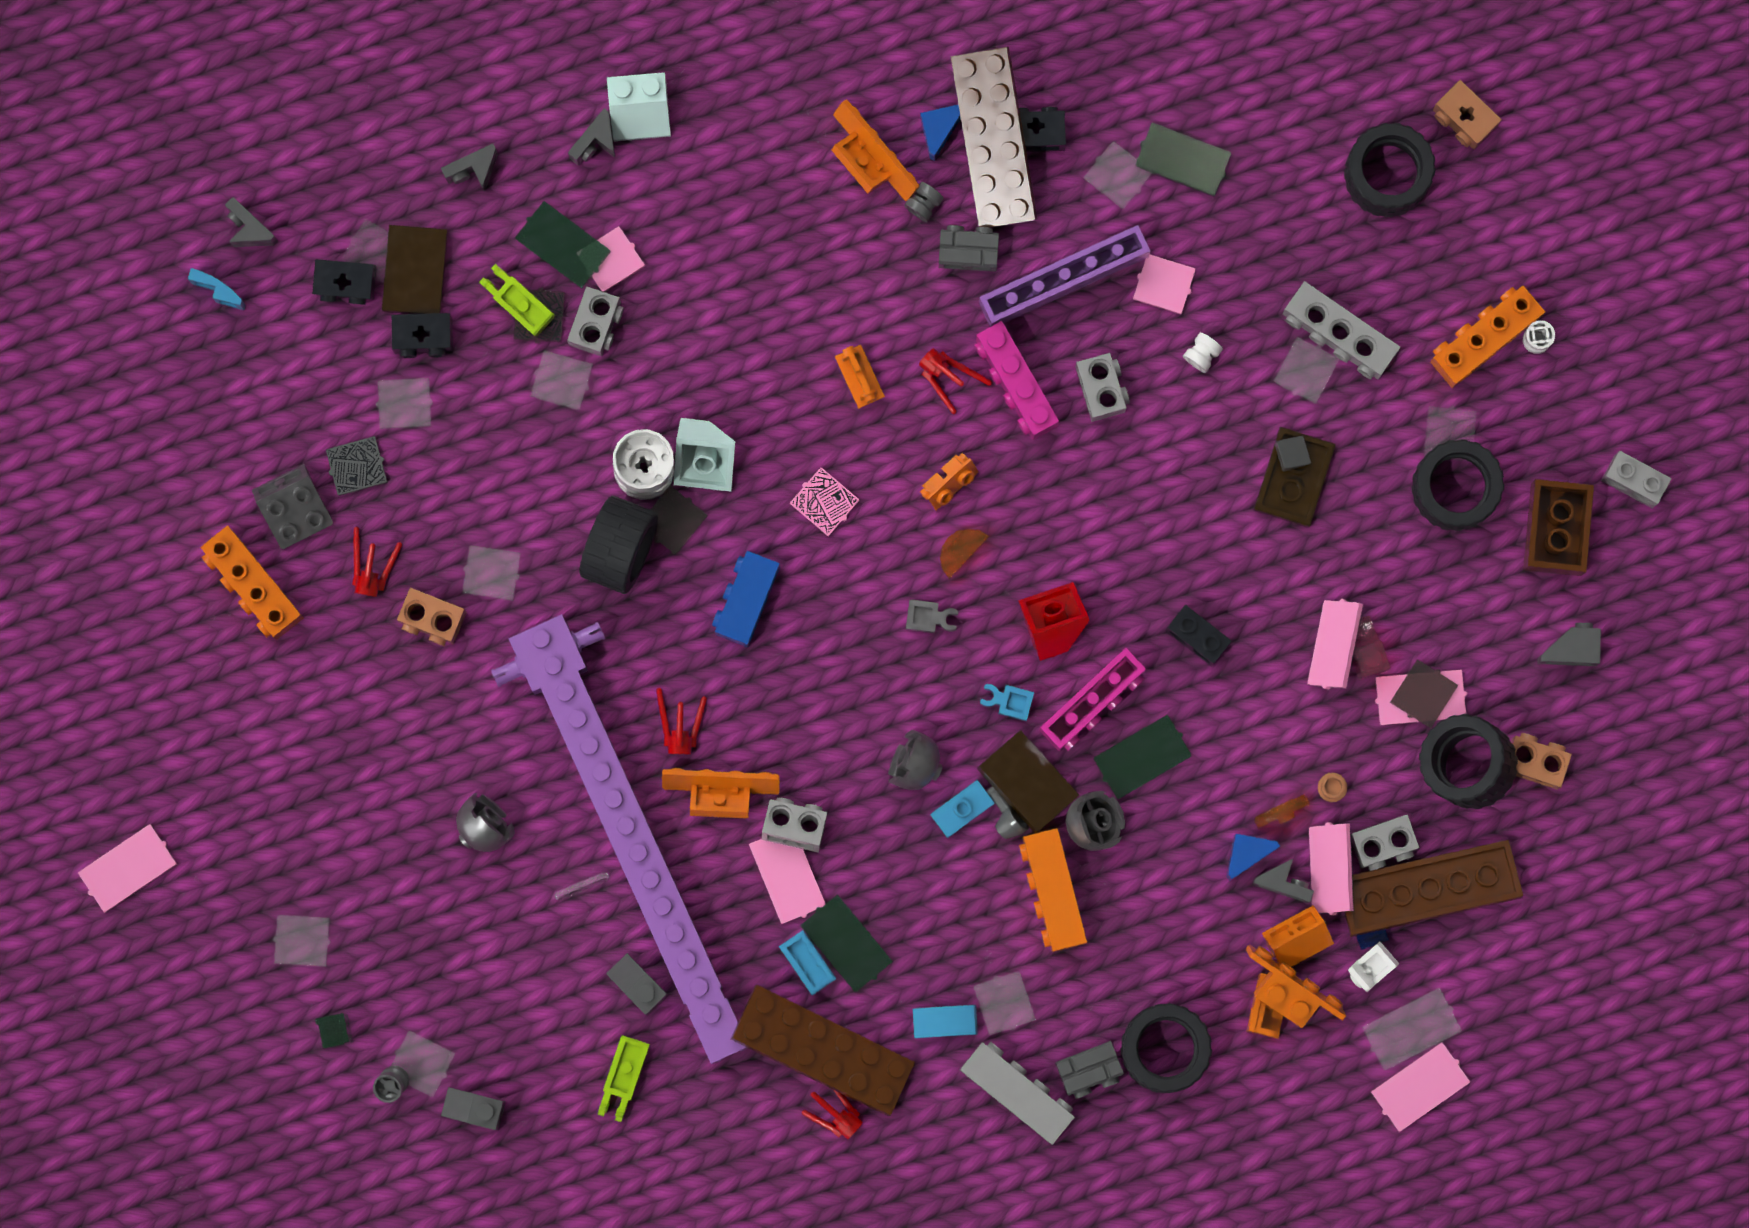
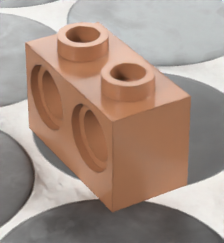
M410 588L397 621L403 624L402 630L418 636L419 631L430 635L428 640L441 646H445L446 642L454 645L467 612L461 607ZM416 606H421L425 609L424 617L418 621L411 620L410 611ZM442 617H449L452 620L451 628L445 632L439 631L437 629L438 620Z
M1521 733L1520 737L1514 736L1511 739V743L1516 751L1518 748L1523 747L1531 755L1528 763H1522L1518 760L1516 776L1556 790L1561 788L1572 755L1565 752L1566 747L1549 742L1548 746L1537 743V737L1526 733ZM1547 757H1553L1557 760L1558 770L1556 772L1546 770L1544 761Z

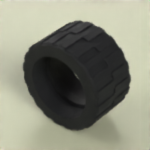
M1383 123L1379 126L1371 127L1364 134L1362 133L1353 145L1345 164L1344 179L1346 180V188L1352 196V200L1364 211H1368L1378 217L1401 216L1409 210L1412 211L1416 208L1418 203L1422 202L1433 182L1432 179L1436 170L1435 156L1432 153V147L1429 142L1427 143L1420 132H1416L1408 125H1401V123ZM1379 146H1395L1410 155L1416 165L1417 175L1414 184L1408 191L1399 195H1386L1376 191L1367 183L1363 175V162L1372 149Z
M1465 439L1449 440L1429 451L1417 465L1411 487L1414 497L1413 501L1423 518L1425 517L1432 525L1447 531L1470 529L1488 518L1496 510V506L1500 504L1502 492L1504 491L1503 470L1501 471L1500 463L1491 454L1492 452L1477 442H1470ZM1453 458H1461L1473 463L1480 470L1485 481L1484 495L1479 504L1473 509L1461 513L1451 512L1441 507L1434 499L1430 487L1431 477L1436 467L1442 462Z
M610 496L602 506L590 531L580 562V576L622 594L628 593L634 586L649 554L658 524L657 512L619 497Z
M1462 714L1459 716L1453 715L1448 719L1441 720L1427 733L1428 735L1421 745V753H1419L1420 771L1424 776L1425 783L1431 787L1435 794L1462 808L1482 809V807H1489L1495 804L1494 802L1497 800H1501L1505 793L1511 789L1514 778L1517 775L1518 757L1516 756L1514 745L1509 740L1510 738L1499 728L1481 717ZM1471 736H1480L1489 743L1491 749L1490 767L1485 776L1476 784L1466 788H1458L1452 785L1447 777L1446 762L1452 748L1461 740Z
M1168 1003L1146 1008L1129 1022L1122 1036L1121 1055L1123 1056L1124 1067L1127 1068L1130 1077L1139 1083L1138 1085L1153 1092L1174 1093L1187 1089L1203 1076L1202 1074L1210 1064L1212 1041L1207 1031L1208 1028L1195 1012L1189 1011L1184 1006ZM1163 1020L1173 1021L1182 1025L1190 1033L1194 1043V1054L1189 1066L1183 1072L1170 1077L1159 1076L1150 1072L1143 1065L1138 1052L1139 1040L1145 1029L1151 1024Z

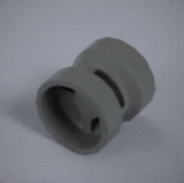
M921 182L915 196L909 198L904 206L914 216L924 222H928L932 216V210L942 203L944 197L930 185Z
M394 1065L384 1069L373 1084L375 1096L385 1103L396 1101L409 1085L407 1072L403 1068Z

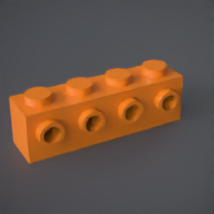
M1524 285L1518 290L1514 287L1510 288L1500 297L1503 302L1495 308L1489 305L1477 315L1480 318L1473 326L1469 323L1465 324L1455 333L1458 337L1450 344L1444 341L1432 351L1435 356L1430 363L1452 389L1544 315V309Z
M228 525L200 547L205 553L201 557L212 571L215 568L223 575L219 579L230 593L234 590L242 598L238 601L239 605L248 615L251 613L256 615L260 620L256 626L266 638L272 635L278 640L304 619Z
M1058 828L1024 836V844H1020L1019 849L1022 861L1029 862L1031 872L1026 873L1030 890L1036 889L1038 901L1033 903L1037 919L1043 918L1046 929L1041 930V935L1045 948L1051 947L1053 953L1087 944Z

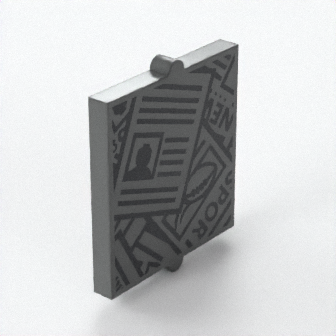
M375 436L326 449L331 468L329 474L333 476L338 496L388 483L383 467L384 458L380 456Z

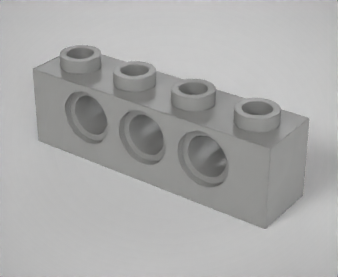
M1305 281L1283 312V315L1287 317L1285 321L1297 330L1303 328L1309 332L1311 340L1320 346L1326 344L1334 349L1333 354L1338 359L1346 363L1350 360L1358 366L1357 371L1368 379L1374 377L1378 380L1400 349L1399 345ZM1312 310L1320 311L1323 315V321L1320 323L1312 322L1308 317V312ZM1337 326L1343 327L1347 331V337L1342 340L1335 338L1332 334V329ZM1359 343L1368 344L1371 348V354L1368 356L1360 355L1356 350V345Z

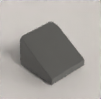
M1303 436L1275 442L1283 472L1311 464Z

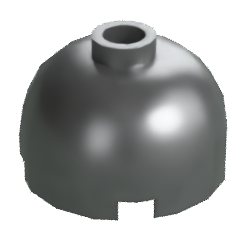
M911 730L904 736L909 739L906 745L899 744L895 751L888 772L893 778L888 781L904 789L919 790L928 785L931 780H937L941 773L942 765L939 764L940 753L936 743L925 734Z
M1094 791L1080 796L1073 801L1066 815L1067 831L1071 839L1078 846L1090 851L1114 847L1122 838H1118L1120 830L1125 828V819L1121 806L1114 797L1109 798L1104 793L1106 792Z
M474 793L465 801L456 817L457 830L460 834L459 839L467 848L473 847L483 852L498 850L514 836V827L512 823L507 827L502 819L507 815L494 801L483 794L477 798V793Z

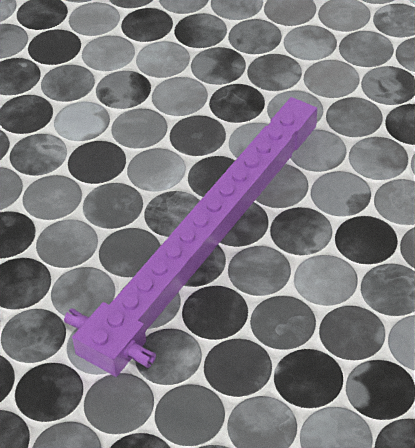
M561 614L508 638L516 654L515 660L492 669L493 677L496 678L495 681L498 687H501V685L523 676V678L526 677L535 695L543 692L683 1004L687 1005L690 1011L689 1017L710 1063L715 1064L729 1055L747 1049V1047L730 1039L738 1020L729 1000L722 993L721 989L723 987L580 675L588 671L580 654L582 648L606 639L599 623L595 622V624L574 633L573 631L570 632L565 618Z

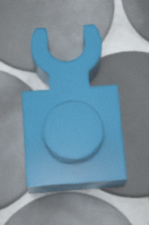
M992 684L984 685V689L991 691L994 697L990 701L981 699L980 704L982 706L992 707L999 705L998 714L1027 721L1034 692L1006 685L1004 693H1002Z

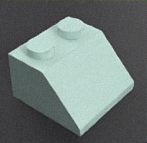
M665 72L607 77L613 141L671 137Z

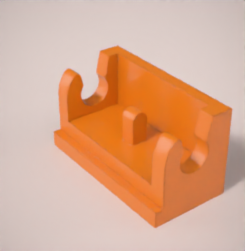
M1314 906L1303 910L1262 933L1277 963L1280 965L1282 962H1285L1291 967L1334 944L1325 921Z
M1260 973L1258 975L1256 989L1267 974ZM1254 995L1246 1032L1279 1039L1283 1015Z

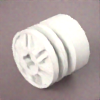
M648 429L635 430L624 435L617 443L613 452V469L619 487L628 496L643 500L660 496L671 486L674 478V455L669 442L661 434ZM641 463H646L648 467L647 473H643L640 469Z

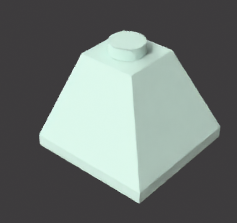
M681 418L676 440L674 485L731 492L735 441L710 421Z

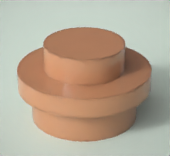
M1337 773L1325 774L1318 782V793L1325 801L1337 802L1347 792L1346 780Z

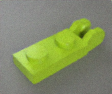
M495 264L491 268L493 273L502 278L506 283L498 290L489 279L483 277L480 280V284L494 296V300L537 337L556 315L516 278L508 275L501 267Z
M624 1035L621 1036L603 1088L604 1095L598 1115L604 1117L610 1105L611 1095L622 1098L615 1114V1121L622 1122L628 1102L632 1100L650 1044Z

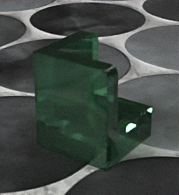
M341 1013L315 1019L316 1025L319 1026L323 1049L353 1043L348 1014Z

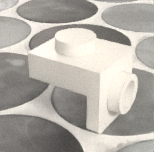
M1379 941L1359 958L1348 971L1354 984L1368 992L1376 983L1396 968L1399 962Z

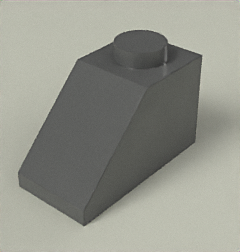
M1575 623V627L1567 630L1537 658V664L1599 665L1601 628H1593V623Z
M628 953L606 973L647 1016L668 996Z
M448 1087L441 1116L499 1130L506 1101Z

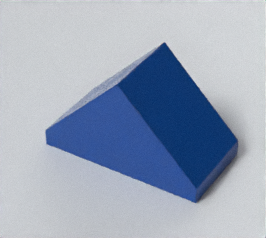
M959 105L920 113L929 158L933 161L936 160L961 120Z
M1235 834L1226 877L1231 881L1278 849L1280 845L1277 841Z

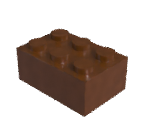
M1535 479L1531 483L1523 570L1582 576L1586 573L1594 485Z

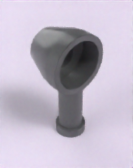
M993 787L987 791L1002 813L995 825L998 833L1004 839H1010L1025 833L1029 829L1028 825Z

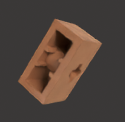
M1461 80L1433 108L1437 121L1444 127L1449 125L1457 133L1455 135L1457 140L1465 147L1470 146L1474 150L1498 127L1502 120ZM1469 113V120L1465 119L1462 121L1460 119L1461 114Z

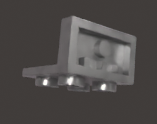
M304 464L252 490L255 501L281 549H285L333 524Z

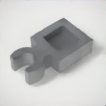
M909 600L906 630L935 633L936 625H940L946 631H956V626L948 625L945 619L949 615L958 616V610L949 608L943 612H938L939 603Z

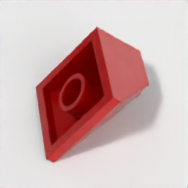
M1074 582L1018 600L1040 661L1068 652L1090 621Z

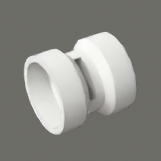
M1538 320L1533 322L1524 332V347L1533 354L1545 352L1555 339L1554 328L1546 321Z
M1200 332L1195 338V346L1187 349L1183 358L1199 371L1206 373L1211 367L1212 357H1218L1223 348L1211 337Z

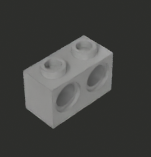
M586 286L567 340L569 346L601 357L604 350L609 351L614 339V334L611 333L614 322L619 324L624 307L620 306V298ZM598 303H607L610 306L607 314L601 316L594 313V308ZM587 331H599V339L593 343L587 342L584 339Z
M1107 353L1076 362L1075 368L1091 422L1125 413L1126 404H1129L1130 401L1126 388H1120L1117 377L1122 375L1118 360H1112L1111 354ZM1101 366L1107 370L1108 375L1106 378L1099 380L1093 377L1091 370L1094 367ZM1104 394H1111L1115 398L1116 403L1112 407H1104L1100 403L1099 398Z
M1619 451L1614 455L1601 481L1646 506L1654 508L1659 503L1671 478Z
M770 799L761 840L819 853L827 820V812L822 811V808L817 805L806 804L805 807L794 805V802L790 799ZM778 814H783L789 821L787 824L780 826L775 824L772 819ZM805 821H813L817 825V829L813 832H806L802 829L801 825Z
M1408 815L1350 835L1360 868L1368 867L1369 871L1385 867V860L1396 857L1397 862L1414 857L1413 851L1419 848ZM1394 832H1401L1405 835L1406 845L1404 847L1398 848L1393 845L1391 837ZM1372 841L1377 844L1379 853L1376 857H1369L1365 854L1364 844L1366 842Z

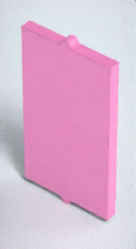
M1340 599V601L1324 600L1308 685L1323 686L1327 690L1331 687L1346 689L1363 604L1348 602L1345 599Z
M1462 670L1375 677L1377 691L1375 704H1378L1380 725L1445 720L1453 715L1466 714L1465 696L1467 692L1464 691Z
M1327 822L1325 826L1309 827L1311 890L1314 891L1312 906L1316 908L1318 913H1329V915H1336L1337 912L1353 911L1350 824L1333 825V823Z
M149 824L79 871L78 874L89 889L88 894L95 898L103 912L106 913L177 865V863L166 848L167 843L160 839L152 825Z
M761 839L749 844L781 924L798 917L806 918L808 913L826 906L803 849Z
M1441 1042L1372 1090L1371 1093L1382 1107V1114L1387 1115L1398 1132H1400L1465 1087L1470 1081L1459 1067V1060L1454 1059L1443 1042Z

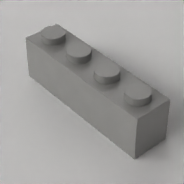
M991 1041L988 1045L982 1042L960 1071L1053 1145L1075 1118L1070 1114L1073 1108L1061 1098L1054 1101L1047 1095L1050 1089L1038 1079L1034 1083L1024 1076L1027 1071L1013 1060L1009 1064L1001 1058L1004 1052Z

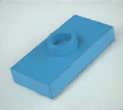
M976 780L932 812L930 816L944 835L949 838L995 803L980 782Z
M803 930L779 946L811 995H814L836 980V977Z

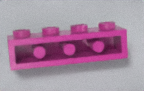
M1000 321L976 335L977 343L974 347L982 360L986 358L991 366V369L988 371L996 385L1001 384L1005 391L1003 398L1009 409H1015L1020 417L1017 422L1024 435L1029 434L1032 440H1035L1057 428L1059 425L1057 416L1004 323Z
M1125 648L1044 723L1039 731L1059 752L1064 747L1069 751L1081 740L1077 735L1085 727L1089 731L1102 720L1099 716L1100 713L1106 708L1112 711L1123 700L1120 695L1128 687L1133 691L1145 680L1141 675L1145 672L1146 668Z

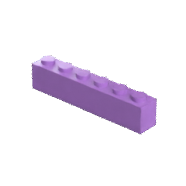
M1136 225L980 296L979 305L990 327L1000 321L1006 323L1148 258L1150 249L1139 226Z

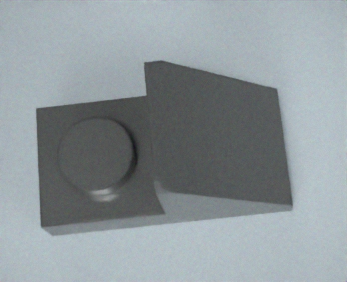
M605 108L568 152L569 158L578 166L583 160L587 162L591 159L597 150L594 147L596 144L615 157L609 112Z
M492 143L442 167L441 170L448 184L452 182L455 184L462 183L470 178L469 174L475 172L483 191H485L498 153Z
M234 197L225 204L226 208L230 211L227 217L239 228L244 225L230 240L233 247L274 246L278 242L276 237Z
M1293 859L1256 877L1252 883L1254 886L1307 904L1311 901L1314 892L1307 889L1309 884L1293 878L1291 883L1286 882Z

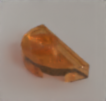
M965 529L956 531L947 538L941 549L940 562L942 570L948 579L989 538L987 534L980 530Z
M1303 794L1256 816L1254 822L1258 829L1276 820L1283 824L1296 818L1295 811L1311 803L1307 795Z

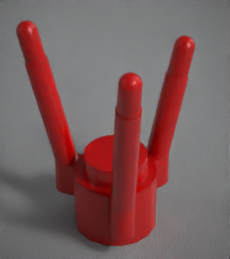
M932 348L919 363V366L924 369L921 375L930 382L952 414H956L957 411L934 376L940 378L945 374L959 386H964V382L948 369L951 365L988 386L992 385V381L950 358L945 352L939 353L935 348Z
M354 527V578L352 583L355 586L354 593L377 597L378 590L384 591L386 580L399 555L402 543L398 542L380 579H378V573L372 572L375 544L371 543L365 571H361L360 576L359 528Z
M659 687L656 689L664 732V746H668V754L691 755V747L696 748L697 735L707 698L705 696L701 698L690 737L689 731H683L684 704L683 702L678 703L677 730H672L671 735L663 693Z
M834 1090L848 1110L847 1112L845 1109H842L839 1113L816 1092H811V1097L834 1117L832 1123L836 1126L806 1110L802 1111L803 1116L830 1130L838 1138L843 1135L847 1140L862 1125L863 1122L858 1118L860 1112L851 1105L845 1095Z

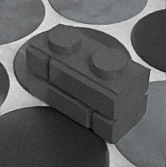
M947 226V230H941L938 268L996 272L999 233H993V229L988 227H977L976 232L964 231L963 226Z
M1111 1041L1055 1062L1067 1095L1074 1094L1076 1099L1092 1093L1090 1087L1101 1083L1103 1088L1119 1083L1118 1076L1124 1074Z

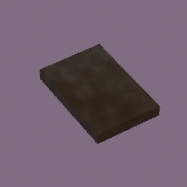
M389 225L382 312L403 314L441 313L447 229Z
M1280 427L1276 441L1303 436L1311 464L1283 472L1274 444L1254 511L1309 528L1336 444Z
M1021 730L977 768L1035 834L1079 796L1074 788Z

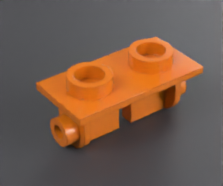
M861 345L847 347L842 350L843 353L835 356L858 409L885 397Z
M963 453L959 456L955 455L941 468L947 475L944 479L938 473H935L922 485L923 489L920 491V494L926 500H929L936 511L941 506L948 504L952 500L953 495L963 486L970 484L979 472L970 458L968 459Z

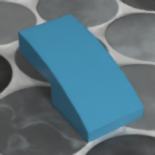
M190 269L188 280L191 284L214 290L212 298L216 303L241 310L245 309L246 305L242 299L226 284L202 271Z
M976 1005L914 1008V1038L978 1035Z

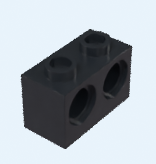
M1184 605L1166 629L1169 635L1211 667L1232 641L1187 605Z

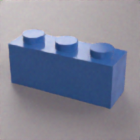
M750 551L746 552L745 557L739 556L733 571L738 573L734 584L728 583L723 595V599L727 600L723 611H717L712 626L716 627L715 634L717 636L749 647L779 572L780 563Z

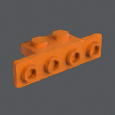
M847 99L841 102L833 115L848 132L849 136L835 144L831 151L867 193L889 181L905 201L912 198L920 187L913 174L906 170L897 159L896 154L879 138L878 133L863 119L859 110Z
M672 768L662 770V788L664 790L691 791L690 816L749 819L750 793L778 795L780 793V775L769 772H715L709 769L692 771Z
M1250 944L1246 947L1249 957L1270 971L1255 990L1254 995L1256 998L1301 1028L1305 1026L1319 1006H1322L1342 1021L1344 1020L1346 1014L1342 1008L1343 1003L1332 994L1326 997L1320 993V987L1308 978H1305L1304 981L1295 975L1297 972L1285 962H1282L1280 965L1272 960L1273 955L1265 948L1258 946L1256 949Z

